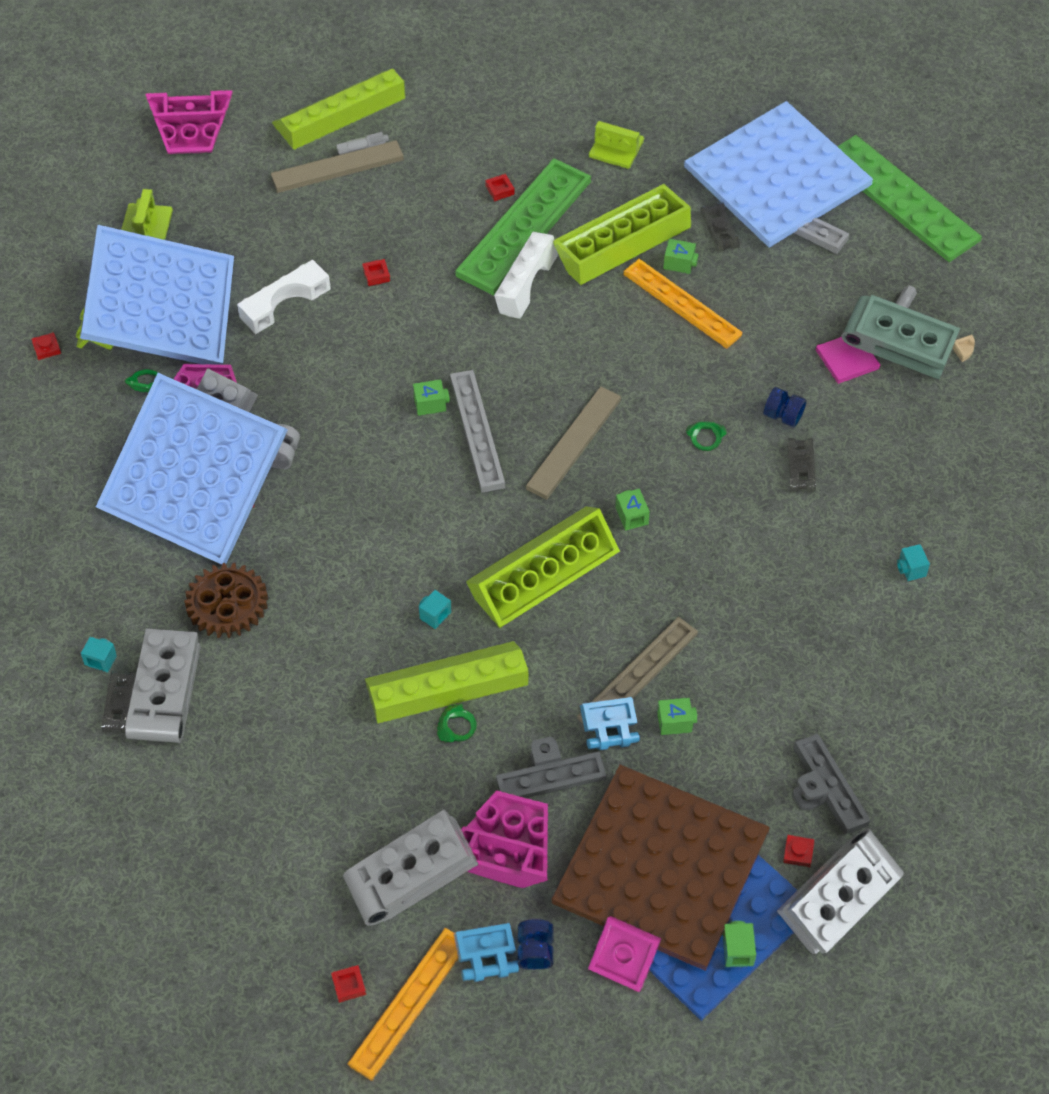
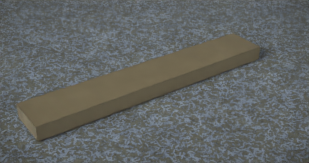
M396 140L272 172L271 178L277 193L402 161L404 156Z
M600 386L527 483L526 490L547 500L621 401V396Z
M678 616L592 702L629 697L633 699L698 635V631ZM580 712L577 715V719L583 723L582 715Z

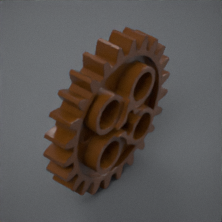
M223 563L221 569L212 565V572L203 569V577L195 575L196 583H189L190 591L185 592L187 599L184 602L192 625L197 624L199 631L206 628L208 636L215 631L217 638H220L222 633H226L227 637L231 638L232 632L235 631L238 636H241V629L244 628L249 632L251 631L250 623L258 625L257 617L264 618L263 610L268 609L266 585L262 583L260 575L255 576L253 569L247 572L246 565L237 569L236 563H233L231 568H227L226 564Z

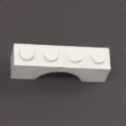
M532 232L494 295L499 313L521 319L530 303V290L534 276L539 269L549 271L558 256L553 244V235Z
M311 260L299 266L291 273L282 276L269 286L262 288L259 292L243 299L237 304L239 317L257 334L274 324L273 312L281 301L291 297H304L314 300L329 291V275L314 260Z

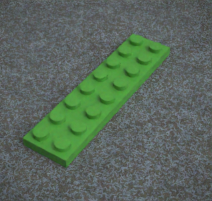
M857 135L837 146L873 178L872 185L864 189L863 192L946 261L951 262L981 241L982 236Z
M553 159L456 269V277L494 296L532 232L547 234L591 183V176L557 159Z

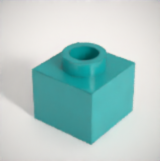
M921 544L902 548L900 557L897 560V568L900 574H904L907 581L926 577L930 563Z
M434 590L429 596H425L419 603L420 619L434 629L451 613V600L437 590Z
M89 637L81 652L84 665L104 672H109L117 657L114 644L104 638L96 639Z

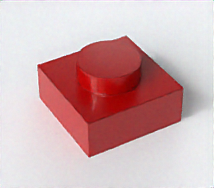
M506 174L485 180V186L494 201L515 195V189Z
M385 259L362 264L368 286L390 282V274Z
M54 332L31 339L38 360L61 354Z
M787 835L783 863L811 867L815 839Z
M359 965L331 973L339 1003L366 995Z

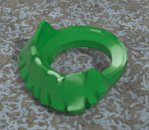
M150 369L135 372L132 377L126 378L125 383L135 391L149 393L153 382L149 384L138 383L137 379L144 374H151L156 377L158 372Z
M708 421L694 423L686 429L692 444L702 451L716 449L720 445L722 437L727 434L726 428L723 425ZM701 429L712 430L716 437L713 445L706 447L697 442L696 437Z
M463 704L450 705L439 718L437 735L445 743L466 741L475 733V717L464 709ZM457 717L464 718L469 721L471 729L466 735H456L447 726L448 720Z

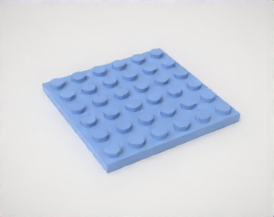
M787 101L684 162V167L769 248L796 232L799 227L812 222L814 218H819L872 185L873 178Z
M98 225L80 338L198 364L223 365L234 256Z
M158 373L96 507L219 564H226L288 430Z

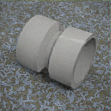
M277 424L288 431L271 467L286 470L292 465L300 434L293 427Z

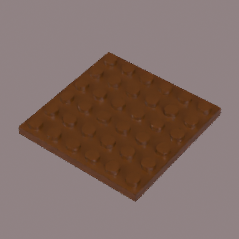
M619 765L552 898V904L602 926H605L607 918L612 916L661 938L657 950L706 971L723 935L724 925L728 923L770 827L628 767Z

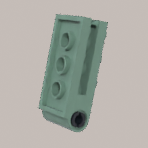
M871 295V297L861 296L858 298L842 334V339L850 346L939 380L960 328Z

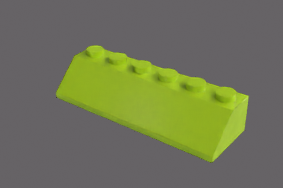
M389 69L273 121L272 124L295 150L405 99L404 80L394 69Z
M662 184L553 240V244L567 273L582 285L691 228V207L665 184Z
M586 506L470 578L466 583L475 601L496 625L501 628L611 558L620 550L600 508Z
M512 641L365 678V683L378 724L527 686L528 668L521 648Z

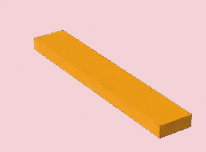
M638 259L624 270V275L726 349L742 336V331L641 259Z
M446 927L350 1059L348 1062L349 1067L371 1081L374 1079L459 959L454 932Z

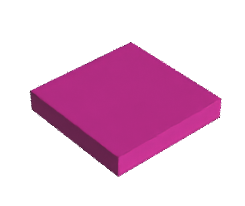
M842 337L816 346V352L838 384L880 368L879 362L872 353L848 345L843 341Z
M609 916L588 969L640 992L661 938Z

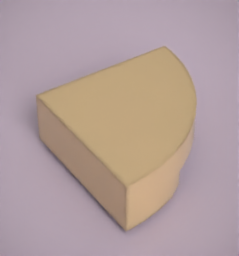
M973 335L955 341L953 350L961 362L967 360L972 355L975 344Z

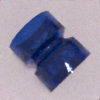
M774 387L766 401L763 415L774 420L781 418L782 423L795 428L804 413L807 399L795 394L789 396L788 391Z
M530 919L519 923L517 926V941L520 944L517 948L518 966L523 969L545 970L552 967L554 964V948L551 945L554 942L553 924L541 919Z

